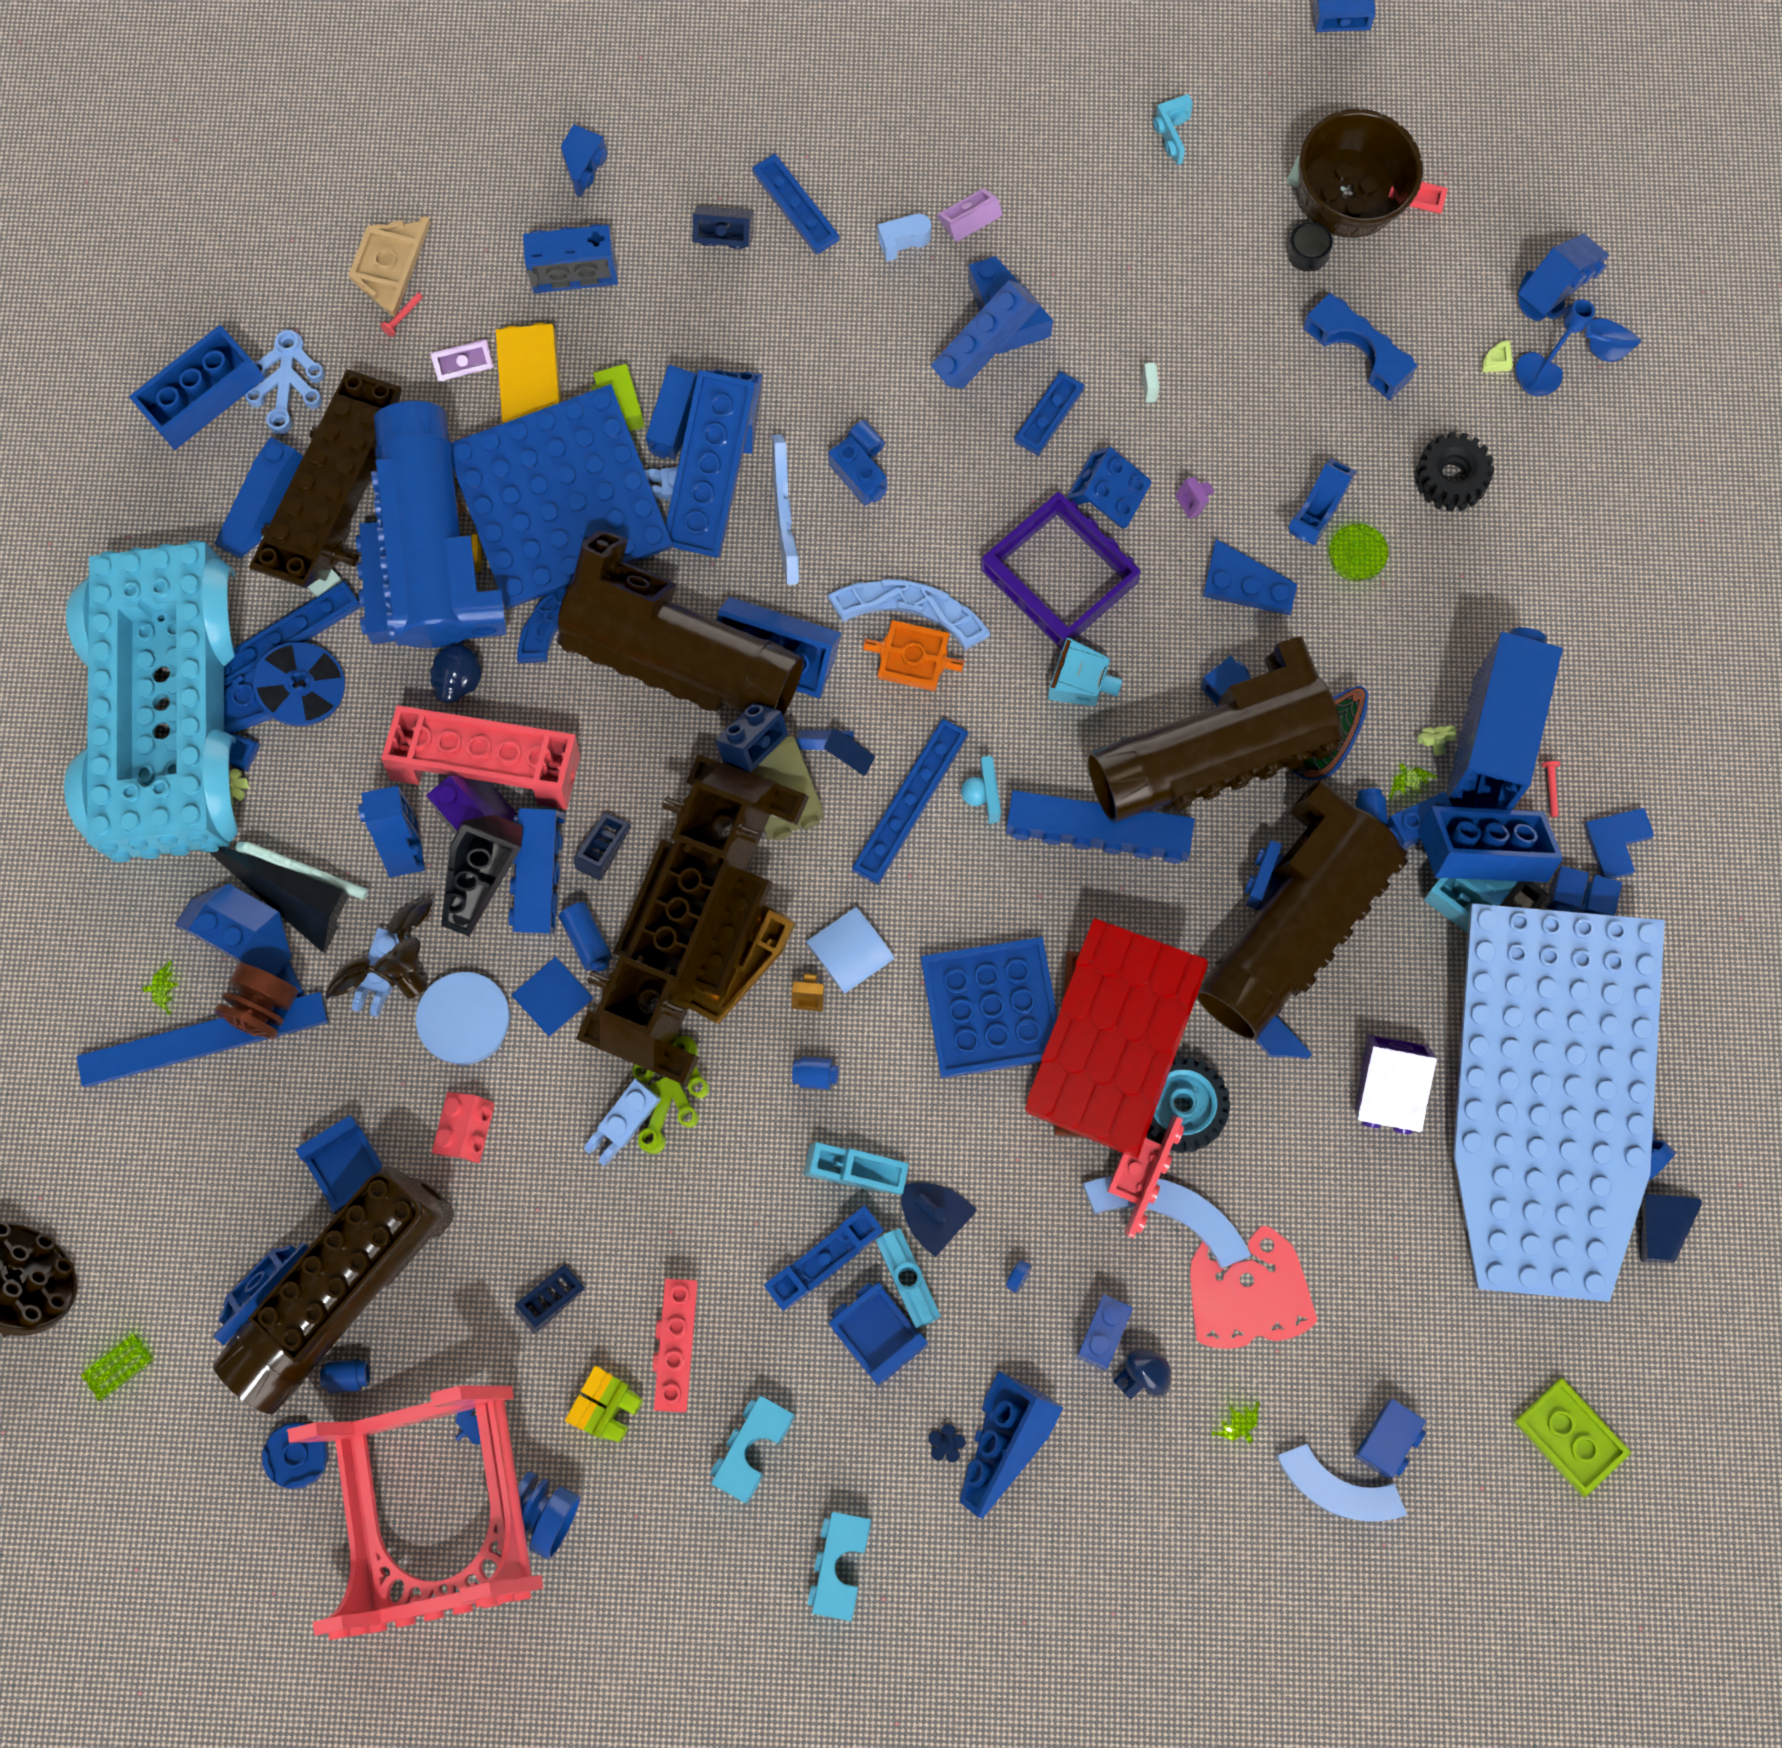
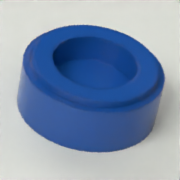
M1023 1260L1019 1261L1007 1280L1006 1288L1017 1294L1027 1280L1032 1265Z

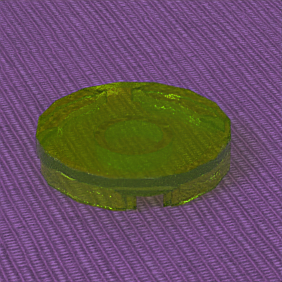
M1351 524L1341 528L1334 535L1329 547V555L1333 569L1342 578L1353 582H1361V580L1373 579L1383 571L1389 557V550L1384 536L1378 530L1365 524Z

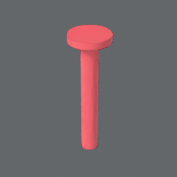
M417 293L389 323L382 322L380 324L382 330L393 337L396 334L394 328L423 298L422 295Z
M1543 762L1541 764L1542 768H1547L1550 814L1551 817H1558L1555 767H1559L1560 762Z

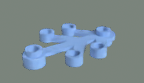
M291 330L280 332L274 342L275 348L261 360L254 362L258 369H263L261 373L265 379L245 394L249 405L257 408L264 404L265 395L278 386L276 407L266 417L270 430L275 434H286L292 427V420L288 414L291 385L302 395L303 401L308 408L316 409L322 404L319 392L316 389H311L293 370V361L295 359L306 369V375L313 383L321 382L325 377V372L320 364L314 363L305 354L301 336ZM288 344H294L289 348H285ZM281 360L280 368L267 378V369ZM314 370H319L317 375H311ZM260 395L258 399L251 400L252 396ZM311 396L317 397L315 401H308ZM279 422H285L282 426L276 427Z

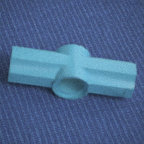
M901 1228L892 1230L875 1239L915 1329L941 1318L924 1281L921 1269L913 1257ZM907 1270L914 1272L917 1276L916 1283L909 1287L902 1285L899 1281L900 1274Z

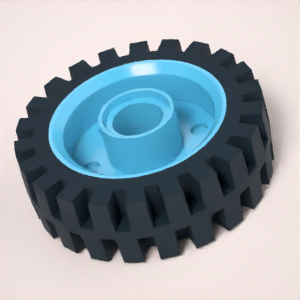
M1182 1057L1174 1058L1146 1135L1147 1138H1151L1154 1142L1161 1144L1172 1115L1182 1118L1181 1125L1185 1127L1183 1135L1178 1144L1173 1143L1170 1152L1172 1150L1177 1151V1153L1194 1152L1208 1146L1220 1135L1229 1116L1228 1088H1225L1223 1078L1217 1075V1071L1213 1067L1210 1069L1206 1066L1207 1063L1201 1060L1200 1062L1194 1061L1195 1058L1191 1057L1182 1059ZM1178 1098H1184L1190 1103L1191 1108L1187 1112H1181L1176 1109L1174 1101Z

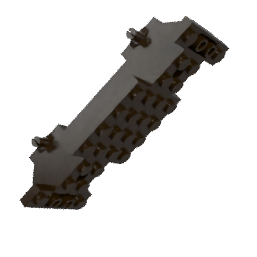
M699 754L686 783L693 786L690 794L683 802L672 799L669 796L664 799L667 803L663 802L662 808L677 814V824L671 836L675 842L671 843L663 839L660 841L613 951L614 954L620 956L615 969L608 977L596 971L590 972V976L600 980L597 981L588 977L587 982L603 989L602 999L596 1013L587 1012L576 1040L686 1086L689 1083L699 1056L673 1046V1043L685 1019L695 991L699 988L725 998L773 884L765 878L746 872L756 847L760 842L770 815L798 825L809 799V796L805 793ZM732 825L729 835L723 837L724 828ZM657 997L658 1003L656 1007L650 1010V1001Z

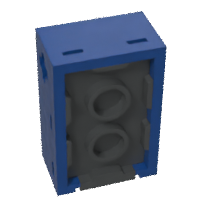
M593 224L582 228L564 227L553 231L535 230L531 233L523 234L525 266L533 293L619 285L616 253L609 225Z

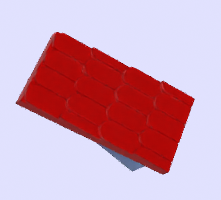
M1094 918L1076 961V968L1063 998L1061 1011L1041 1058L1042 1063L1028 1095L1025 1107L1027 1114L1138 1159L1207 970V959Z

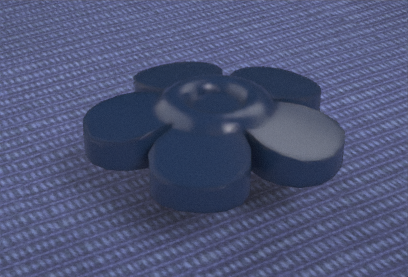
M946 1424L942 1427L941 1433L933 1431L929 1435V1443L938 1445L931 1451V1456L937 1461L942 1460L946 1454L948 1462H956L960 1458V1452L957 1449H961L966 1445L963 1435L954 1436L956 1430L953 1425Z

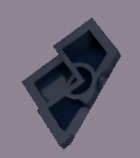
M1651 1194L1643 1196V1228L1639 1230L1640 1262L1674 1263L1702 1206L1701 1199Z

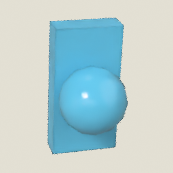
M985 756L981 757L980 761L981 777L967 779L961 787L960 794L962 799L970 806L978 807L985 803L988 824L999 823L1001 809L993 757Z

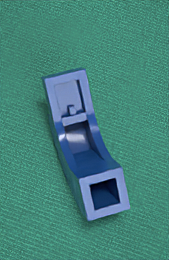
M1330 458L1304 505L1293 517L1288 527L1290 529L1289 533L1315 546L1338 509L1357 471Z

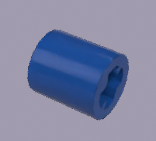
M866 420L855 424L847 434V438L852 436L870 458L876 456L885 446V441Z

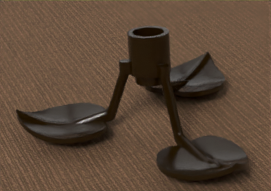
M431 898L411 904L399 911L388 925L390 934L397 933L399 943L382 956L374 966L369 965L370 960L367 957L353 960L343 966L328 985L326 991L327 1000L330 997L340 996L354 990L365 980L368 973H375L386 980L391 987L396 985L407 999H412L422 993L427 983L416 970V960L421 944L416 937L405 940L404 935L406 931L415 929L425 919L433 902Z

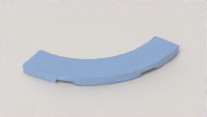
M782 434L771 435L778 539L787 585H796L799 582L798 554L791 531L792 520L790 501L788 500L786 442Z
M882 579V581L864 584L860 582L827 595L829 602L842 622L875 611H901L924 617L938 624L949 632L964 650L990 637V631L967 606H963L941 590L918 582L895 579Z
M1112 1176L1083 1183V1188L1095 1215L1105 1211L1134 1209L1135 1203L1107 1192ZM1158 1179L1156 1185L1160 1186L1158 1195L1153 1204L1148 1203L1146 1209L1166 1215L1193 1230L1209 1248L1220 1269L1251 1257L1244 1240L1235 1227L1216 1207L1197 1193L1181 1185L1164 1179Z

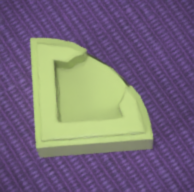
M1510 340L1498 343L1487 353L1482 364V372L1511 371L1513 363Z

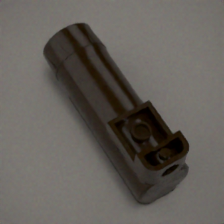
M599 531L582 542L573 580L564 595L557 620L559 630L557 642L564 651L578 653L589 658L592 663L611 667L623 676L637 678L649 687L668 691L673 697L694 702L701 709L707 711L713 710L716 712L725 704L743 713L752 703H758L779 710L783 716L785 715L800 682L804 667L803 656L770 640L750 635L672 602L676 583L623 562L628 539L610 532Z
M1299 636L1277 643L1273 648L1274 651L1264 660L1269 672L1230 686L1219 699V706L1137 735L1123 737L1118 742L1088 752L1087 765L1096 797L1107 818L1112 823H1116L1144 812L1150 813L1162 806L1165 810L1174 807L1175 811H1179L1193 805L1192 801L1200 797L1207 801L1221 795L1220 791L1228 787L1235 791L1249 785L1248 781L1256 777L1263 781L1277 775L1276 771L1284 767L1291 771L1305 765L1304 761L1315 757L1316 761L1333 755L1332 751L1340 748V743L1344 740L1341 732L1339 712L1331 691L1323 679L1318 676L1303 637Z
M1319 780L1310 786L1289 810V813L1307 828L1272 871V875L1281 881V884L1229 950L1216 962L1215 968L1201 984L1196 997L1200 1005L1215 1020L1230 1031L1248 1040L1258 1039L1275 1015L1282 1011L1283 1006L1291 995L1297 996L1301 991L1305 993L1312 987L1317 980L1314 976L1320 967L1324 969L1335 957V954L1332 952L1338 943L1343 945L1354 932L1351 927L1357 919L1361 921L1372 909L1369 905L1375 896L1379 898L1390 886V883L1387 881L1393 872L1398 874L1408 862V859L1405 858L1408 851L1400 845L1397 837L1384 823L1368 812L1351 805L1323 780Z
M382 1166L376 1174L367 1179L248 1317L249 1321L236 1332L218 1358L213 1362V1368L217 1376L236 1396L253 1408L266 1414H275L300 1388L314 1367L384 1286H390L431 1237H440L449 1227L454 1217L451 1204L423 1179L408 1177L391 1166Z

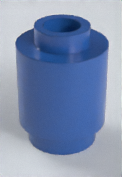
M1377 788L1360 790L1357 793L1358 798L1355 799V807L1373 815L1388 827L1386 797L1382 795V790Z
M803 1056L802 1059H794L792 1083L799 1084L800 1088L831 1090L832 1084L838 1083L839 1066L834 1065L832 1058Z
M359 1358L327 1361L325 1368L320 1370L322 1388H327L329 1394L361 1391L362 1387L370 1385L368 1361H360Z

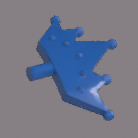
M475 1409L457 1413L456 1423L462 1431L455 1436L456 1440L459 1441L467 1435L472 1444L481 1445L477 1415L472 1416V1412Z

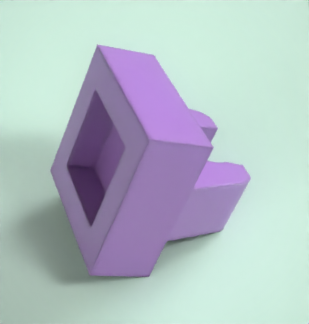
M1192 477L1184 481L1175 497L1188 518L1192 519L1200 515L1209 502L1207 496L1214 494L1215 491L1209 482L1199 484L1196 477Z

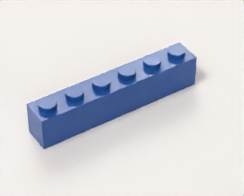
M1012 790L1006 834L1012 835L1017 840L1036 838L1042 839L1043 843L1049 845H1059L1060 842L1069 843L1074 848L1088 850L1091 847L1102 848L1108 854L1128 852L1133 853L1134 857L1140 859H1150L1151 856L1164 858L1163 860L1168 863L1179 864L1182 861H1188L1195 818L1152 811L1112 823L1105 815L1100 803Z

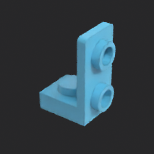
M1189 94L1158 104L1156 117L1153 119L1156 132L1162 134L1165 140L1164 145L1167 155L1173 157L1176 165L1183 163L1185 147L1174 125H1181L1191 117L1193 102Z

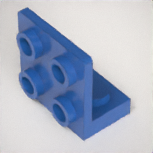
M1112 447L1091 452L1066 498L1070 502L1073 500L1077 505L1090 502L1123 529L1128 527L1152 481Z

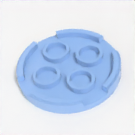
M472 972L453 973L440 978L425 991L417 1007L416 1028L422 1043L436 1058L453 1064L470 1065L490 1057L502 1045L501 1043L507 1034L511 1019L510 1008L503 992L487 977Z

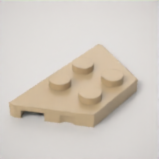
M423 216L420 217L418 222L406 224L403 223V220L391 222L388 225L377 224L367 226L348 274L351 282L393 317L397 315L431 225L429 217Z

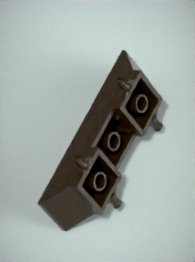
M346 369L318 428L313 426L312 430H310V438L312 440L270 525H263L264 528L261 530V535L264 537L249 565L250 570L307 588L318 579L326 581L331 569L339 561L353 567L357 565L356 562L359 560V555L344 551V543L350 532L348 524L369 481L372 482L371 471H377L374 416L380 409L400 402L402 391L400 386Z

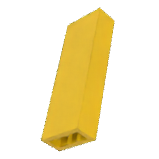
M535 323L532 326H507L504 329H495L502 424L561 403L558 344L553 324Z

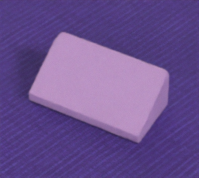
M982 188L942 211L937 217L950 236L957 242L1001 217L1002 210L998 198L985 188Z
M487 339L430 353L438 382L494 368Z

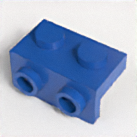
M1270 840L1267 849L1260 848L1254 864L1260 868L1256 877L1250 876L1245 889V893L1250 894L1246 906L1260 910L1281 884V881L1272 875V871L1285 856L1279 854L1282 846L1281 843Z

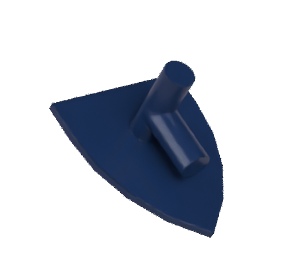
M905 1184L903 1195H901L904 1217L913 1236L935 1258L977 1211L973 1205L953 1190L936 1184Z

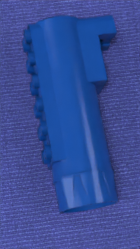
M423 401L399 402L380 409L374 416L377 471H371L375 492L374 505L378 521L377 533L381 549L380 562L384 577L383 591L387 606L386 619L390 640H396L397 646L440 648L450 646L453 643H459L464 639L506 635L502 590L477 592L471 536H460L452 465V444L449 439L446 411L439 405Z

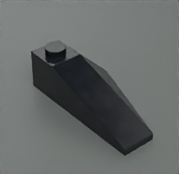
M495 814L463 821L450 845L441 926L470 937L521 849L522 825Z

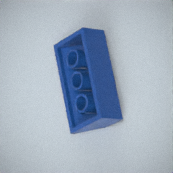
M729 597L719 609L717 621L761 639L770 640L803 656L804 667L796 691L820 699L835 662L842 633Z

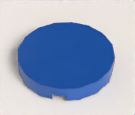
M300 1422L284 1424L274 1430L262 1451V1464L268 1478L279 1486L289 1489L305 1488L316 1482L325 1471L329 1460L327 1442L289 1443L287 1429L306 1425Z

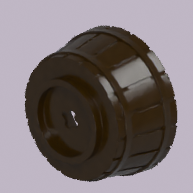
M1346 109L1328 115L1311 129L1302 146L1298 166V195L1304 211L1312 222H1318L1326 226L1333 235L1338 237L1359 238L1378 232L1406 210L1420 189L1421 179L1423 178V163L1416 142L1413 141L1412 136L1402 125L1400 126L1397 121L1387 115H1381L1380 112L1368 109ZM1349 185L1353 186V193L1356 194L1355 197L1349 196L1344 198L1342 196L1344 192L1340 188L1342 186L1345 188ZM1392 186L1394 190V199L1388 197Z

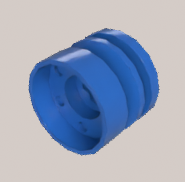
M529 1471L518 1485L525 1535L527 1537L529 1533L532 1534L529 1551L550 1560L559 1549L574 1520L581 1496L560 1486L551 1497H548L550 1480L543 1478L536 1487L538 1475Z

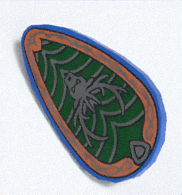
M1356 686L1333 697L1340 716L1341 732L1344 736V740L1340 743L1341 747L1332 751L1333 755L1316 761L1315 757L1304 761L1305 765L1293 770L1297 776L1308 781H1319L1330 777L1340 768L1350 753L1366 717L1369 694L1364 687Z

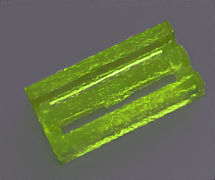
M132 1334L80 1376L87 1382L88 1388L94 1392L96 1399L102 1402L152 1363L154 1359L138 1336ZM135 1345V1349L94 1380L93 1377ZM141 1354L143 1356L141 1360L105 1388L101 1389L99 1387L138 1355Z

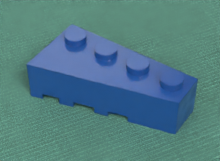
M519 808V813L514 815L513 822L523 826L522 846L512 863L516 864V876L511 877L510 894L515 895L514 907L509 909V926H513V932L555 934L558 892L553 891V885H558L561 870L559 861L555 860L556 854H559L563 847V837H561V831L558 830V824H565V813L553 809Z

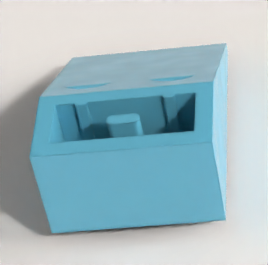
M1440 878L1424 901L1468 933L1470 905L1499 906L1518 881Z

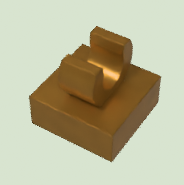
M804 973L803 982L793 981L792 1009L823 1012L824 984L816 983L817 974Z

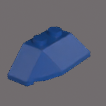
M226 884L192 898L174 924L176 927L234 960L264 970L278 978L292 958L281 913L231 884Z

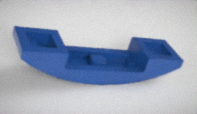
M864 1205L841 1223L837 1230L794 1264L788 1265L763 1286L781 1310L785 1311L849 1263L884 1232V1229Z

